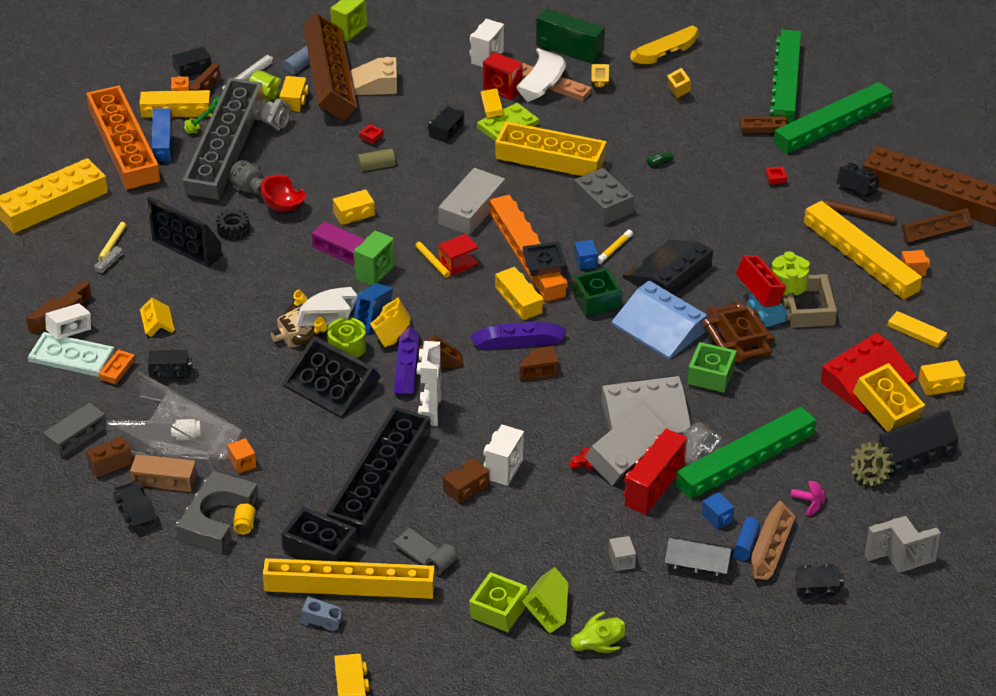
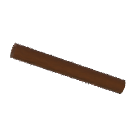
M825 200L824 202L837 212L893 225L896 216L830 200Z

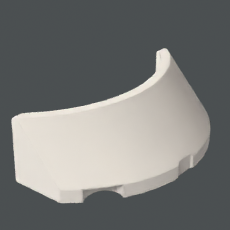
M537 48L536 52L539 55V59L535 67L516 86L526 102L541 97L547 88L557 82L566 66V62L561 56Z

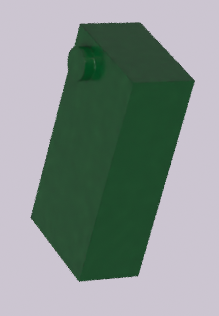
M547 8L537 17L536 46L590 64H596L604 55L605 27Z

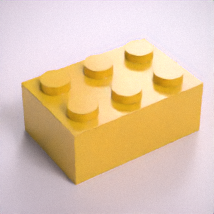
M889 363L858 378L853 393L887 432L918 420L925 407V404Z

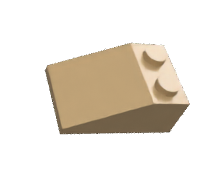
M396 57L377 58L350 70L355 95L397 94Z

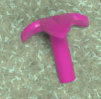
M808 481L811 492L791 490V497L812 501L806 516L815 514L820 509V503L824 504L826 492L815 481Z

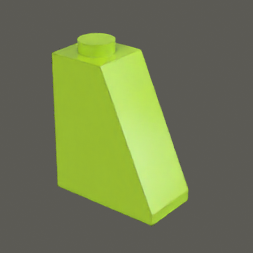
M554 567L538 579L522 601L549 633L566 622L568 582Z

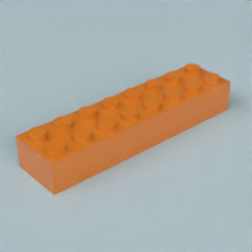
M120 85L86 93L89 112L125 189H133L160 182L158 163Z

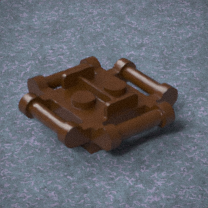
M739 301L733 302L732 305L717 308L713 306L706 309L708 318L701 325L709 332L717 346L737 351L736 362H743L745 359L757 356H770L771 349L769 345L775 341V338L768 332L760 320L756 309H751L750 306L744 307ZM714 326H717L718 330L720 331V333L722 334L723 338L727 343L723 342L722 338L720 337ZM758 345V349L751 350L753 346Z

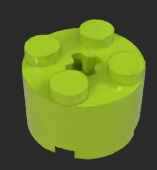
M256 70L249 81L262 83L266 103L278 99L280 96L278 88L281 79L266 72Z
M790 251L775 258L772 262L771 270L786 286L783 295H788V293L799 295L807 289L810 263Z
M339 318L330 323L327 332L328 344L354 358H358L366 352V331L364 324L360 320L351 318V320Z

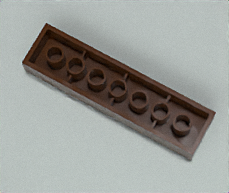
M315 12L303 25L317 104L322 110H327L335 118L345 121L357 109V103L342 30Z
M876 146L863 164L862 169H870L874 174L879 175V188L950 212L968 208L971 219L991 226L996 224V185L880 146Z

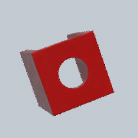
M463 234L438 244V260L451 273L450 276L478 265V262L469 253L477 250L478 246L467 234Z

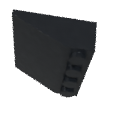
M150 196L147 198L152 241L207 268L222 257L221 242L206 223Z
M668 240L624 273L622 278L639 288L646 282L651 281L671 294L676 295L712 267L713 249L697 241Z
M313 336L282 384L343 418L371 393L381 376L373 367Z

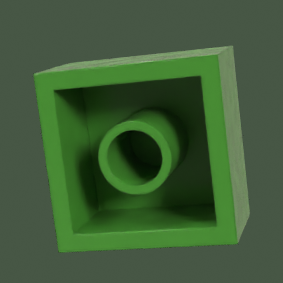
M374 231L360 246L356 247L354 251V269L357 280L372 286L378 283L395 266L393 237Z
M699 342L688 367L687 384L725 393L735 369L737 351Z

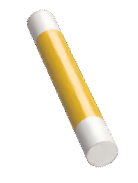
M627 230L598 257V264H602L633 235V232Z

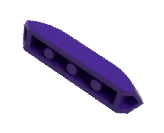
M548 322L508 323L487 326L470 337L481 350L557 345L563 340L567 329Z
M411 326L399 338L394 393L414 394L420 334Z

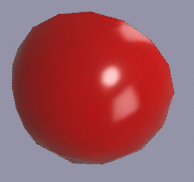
M271 175L266 177L262 181L260 189L264 203L268 208L279 213H288L296 210L303 204L307 195L303 189L296 191L292 186V180L287 175Z

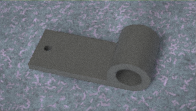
M410 527L393 541V545L419 564L434 566V574L438 576L458 558L457 551L452 545L443 544L437 548Z

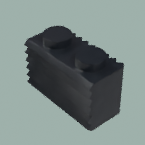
M204 47L172 55L173 67L179 76L182 77L198 74L202 71L205 72L212 65L211 56Z
M446 106L443 111L438 112L434 120L429 121V136L448 143L455 133L464 126V112Z

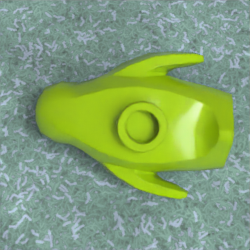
M600 612L591 617L585 627L571 638V646L576 651L594 650L604 654L615 652L620 647H610V645L625 637L624 622L618 617L599 620L605 614V612Z

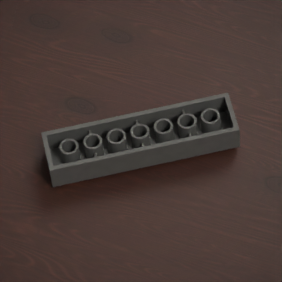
M235 78L228 79L183 178L186 195L220 200L229 180L230 169L240 155L264 100L262 83Z

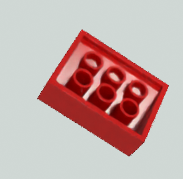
M876 332L823 365L820 383L863 414L868 409L853 393L858 378L888 363L907 385L915 381L917 376L891 342Z

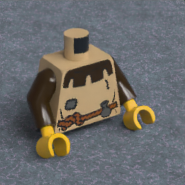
M301 290L294 292L293 296L296 301L292 302L286 312L277 319L278 329L271 331V337L274 342L284 339L291 348L307 346L313 336L319 338V331L325 332L327 330V324L322 317L315 319V326L295 325L300 308L302 307L299 305L307 301V296Z

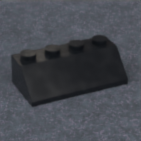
M948 410L880 434L879 443H882V447L889 448L886 453L893 454L890 461L895 462V464L890 465L894 472H888L889 477L901 475L904 472L917 469L920 466L933 463L956 453L958 436Z

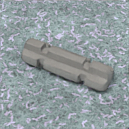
M114 247L95 264V271L101 274L106 268H109L123 255L122 248Z

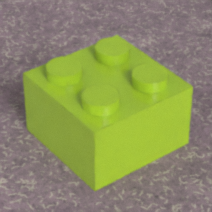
M340 0L330 8L331 22L341 28L344 41H350L367 27L366 0Z
M490 572L469 600L471 618L509 632L526 608L522 601L528 594L527 586Z

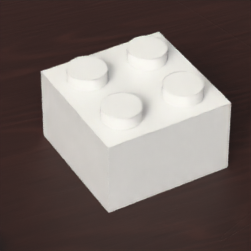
M485 19L478 26V29L471 34V64L483 67V61L493 52L498 54L504 52V24Z
M501 425L498 431L493 433L492 441L485 446L483 452L485 456L484 467L489 470L490 481L506 486L509 485L524 460V431Z

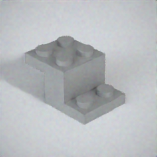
M906 516L875 524L868 529L864 556L868 561L887 556L899 573L936 561L941 532L936 527L918 533Z

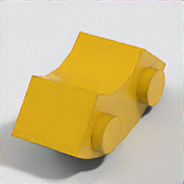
M399 297L383 306L381 314L370 323L384 347L394 345L398 341L397 338L410 325V315Z

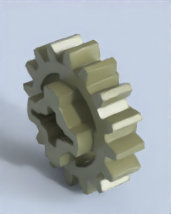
M868 442V445L861 444L862 449L856 448L857 455L851 456L855 460V463L850 464V466L855 467L852 474H858L856 480H863L864 485H869V483L870 486H876L877 483L884 484L883 479H890L888 472H894L890 468V465L895 464L894 461H890L893 454H887L886 452L889 448L882 447V443ZM871 450L876 451V453L869 454L868 452ZM872 474L877 475L876 477H869Z

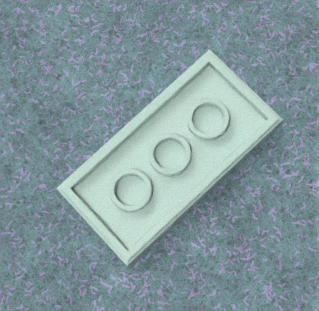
M43 332L29 354L28 362L99 377L98 373L111 359L115 350L112 346L69 337L57 340L50 333Z

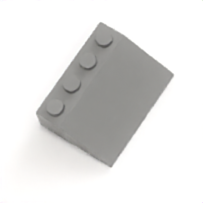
M679 376L602 386V406L610 431L644 404L669 430L681 435L692 433L684 390Z

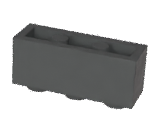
M89 402L43 432L45 447L59 458L64 457L107 428L105 413Z

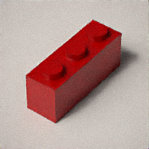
M743 255L736 275L760 301L761 305L765 307L779 306L786 286L758 255Z

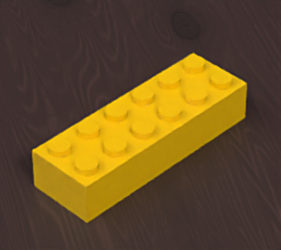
M505 122L495 142V159L584 176L602 168L606 159L607 141Z
M88 158L0 195V220L13 234L108 193L106 176Z

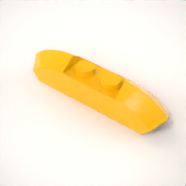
M693 25L633 50L630 58L633 62L639 64L656 63L657 58L666 55L668 50L672 53L678 49L684 51L692 46L699 35V30Z

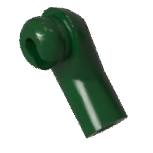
M669 152L655 156L650 155L647 158V163L651 167H656L664 162L672 161L673 154Z

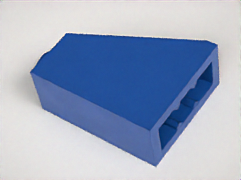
M153 109L152 153L157 162H171L173 146L171 109Z
M375 283L357 294L354 318L364 324L366 334L372 332L373 328L370 323L381 314L382 307L391 302L392 287Z

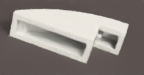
M351 287L330 289L316 294L302 305L295 325L315 326L314 321L318 317H322L327 325H330L331 322L339 318L348 320L350 312L355 305L357 294Z

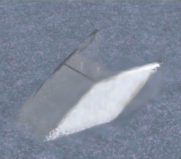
M139 371L137 378L140 397L161 401L155 413L147 421H107L105 423L108 442L122 436L129 444L131 452L184 460L228 459L227 444L238 441L242 434L240 428Z

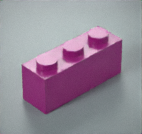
M323 222L311 233L313 248L355 266L354 251L365 239L327 222Z

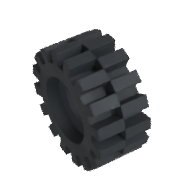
M228 209L226 213L221 212V215H218L216 218L217 232L220 237L222 236V239L228 238V241H231L234 238V241H236L237 238H240L241 240L243 236L246 237L247 233L250 232L249 216L244 211L241 213L240 209L238 211H235V209L229 211Z

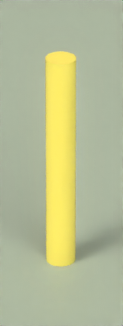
M120 222L98 256L99 260L112 250L125 230L126 223Z

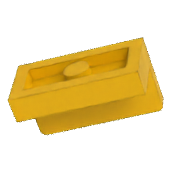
M151 298L140 309L146 335L152 337L160 328L171 333L175 331L169 306Z

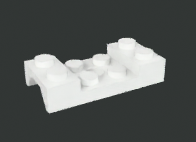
M424 341L423 349L419 350V361L421 363L418 362L417 374L421 375V383H425V390L420 394V404L423 405L419 406L418 413L429 416L431 426H438V404L441 402L440 342Z

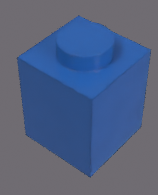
M593 240L574 242V258L579 270L597 268L598 253Z
M718 492L703 500L702 516L716 529H719L733 521L734 506Z

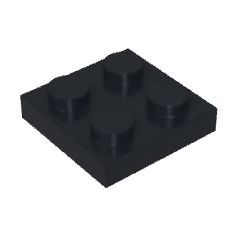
M559 241L523 246L522 252L530 276L567 271V263Z

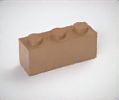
M136 454L130 475L131 482L138 480L143 487L191 492L197 471L196 463L193 460Z

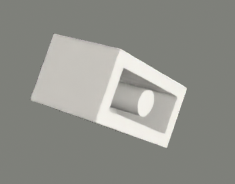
M80 304L46 313V330L57 340L91 330V313Z

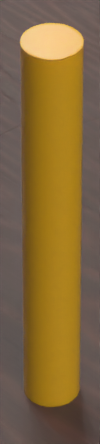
M417 242L415 247L445 278H448L451 274L448 269L421 242Z

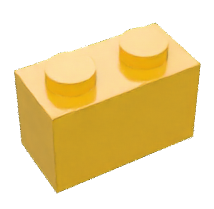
M286 76L279 98L291 106L290 111L301 112L302 106L306 104V95L309 94V85L306 83V78Z
M366 189L333 199V213L341 225L375 216L374 201Z
M955 360L921 366L918 381L926 396L963 390L966 375L959 362Z

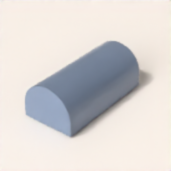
M307 46L282 62V69L296 75L310 65Z

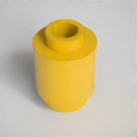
M240 504L236 507L233 527L237 533L244 535L253 529L256 510L253 506Z

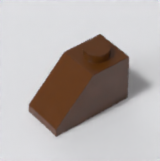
M434 334L426 340L440 342L441 369L463 366L461 351ZM424 343L418 347V352L420 349H423Z
M553 346L535 348L519 365L520 381L558 376V359Z

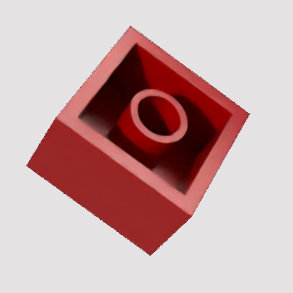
M493 52L483 61V90L497 88L499 96L512 101L520 93L516 86L522 81L523 63Z

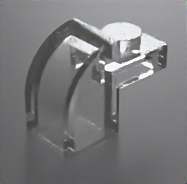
M696 423L690 426L683 433L687 437L686 462L689 464L693 463L703 449L710 453L722 437L703 423Z

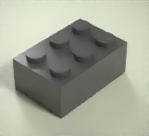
M604 168L574 179L573 197L603 225L633 213L634 196Z

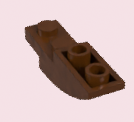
M85 280L59 300L52 297L26 318L28 331L35 333L46 330V313L75 304H80L84 307L83 303L92 297L90 283Z

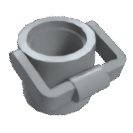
M276 99L274 103L267 102L261 113L262 122L280 131L289 122L291 106L281 99Z

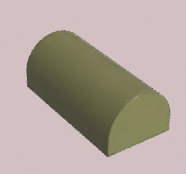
M392 148L357 154V162L361 172L395 166V155Z

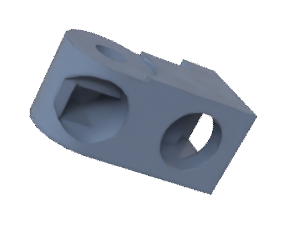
M307 597L301 611L300 624L309 626V623L323 626L327 630L335 631L341 623L344 612L335 605Z

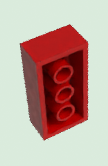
M666 428L661 435L659 434L656 437L654 444L646 449L642 459H638L634 469L625 476L626 489L624 497L626 507L644 515L648 514L676 478L677 471L685 466L686 436Z

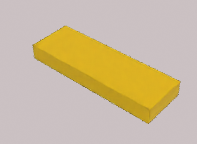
M497 88L481 91L486 118L503 115Z
M898 311L888 321V327L936 348H939L947 338V332Z

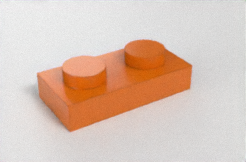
M117 350L98 373L99 379L117 384L135 362V355Z

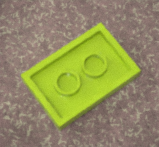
M515 103L503 109V115L484 118L478 121L477 128L496 142L505 122L534 127L539 124V119L519 103Z

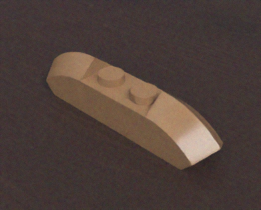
M781 501L774 506L767 516L753 550L752 575L755 579L768 580L773 575L794 522L795 515Z

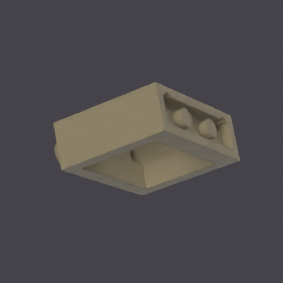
M827 274L809 275L807 289L804 291H819L823 308L797 310L793 293L783 295L782 305L787 310L786 320H789L790 328L835 326L837 310Z

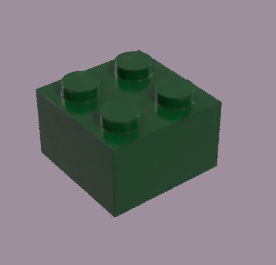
M608 268L573 276L572 293L586 316L621 308L622 290Z

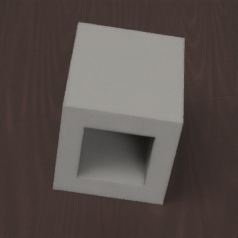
M630 536L609 539V556L615 571L635 568L636 552Z

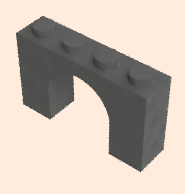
M213 471L204 480L200 491L196 492L192 503L186 507L182 518L177 520L175 530L177 531L178 540L223 554L232 540L230 525L208 519L204 516V513L218 505L237 507L240 504H249L254 506L258 499L257 483Z

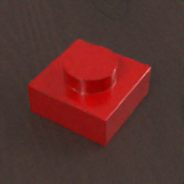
M371 124L359 132V138L371 144H374L384 136V130Z
M783 166L766 168L765 175L770 185L787 183V175Z

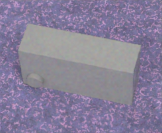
M473 168L438 207L439 224L471 235L489 214V200L505 196V178Z
M642 404L592 445L585 458L613 486L635 467L637 460L642 459L646 449L654 444L656 437L659 434L661 435L667 427Z

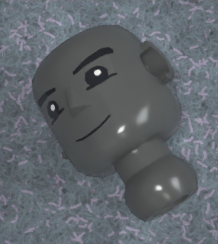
M246 160L236 162L229 172V180L233 184L232 187L238 192H254L257 195H261L260 189L264 180L261 168L255 163L252 164Z

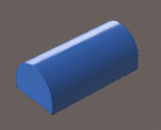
M746 517L732 556L733 559L746 561L750 558L760 530V523L756 519Z

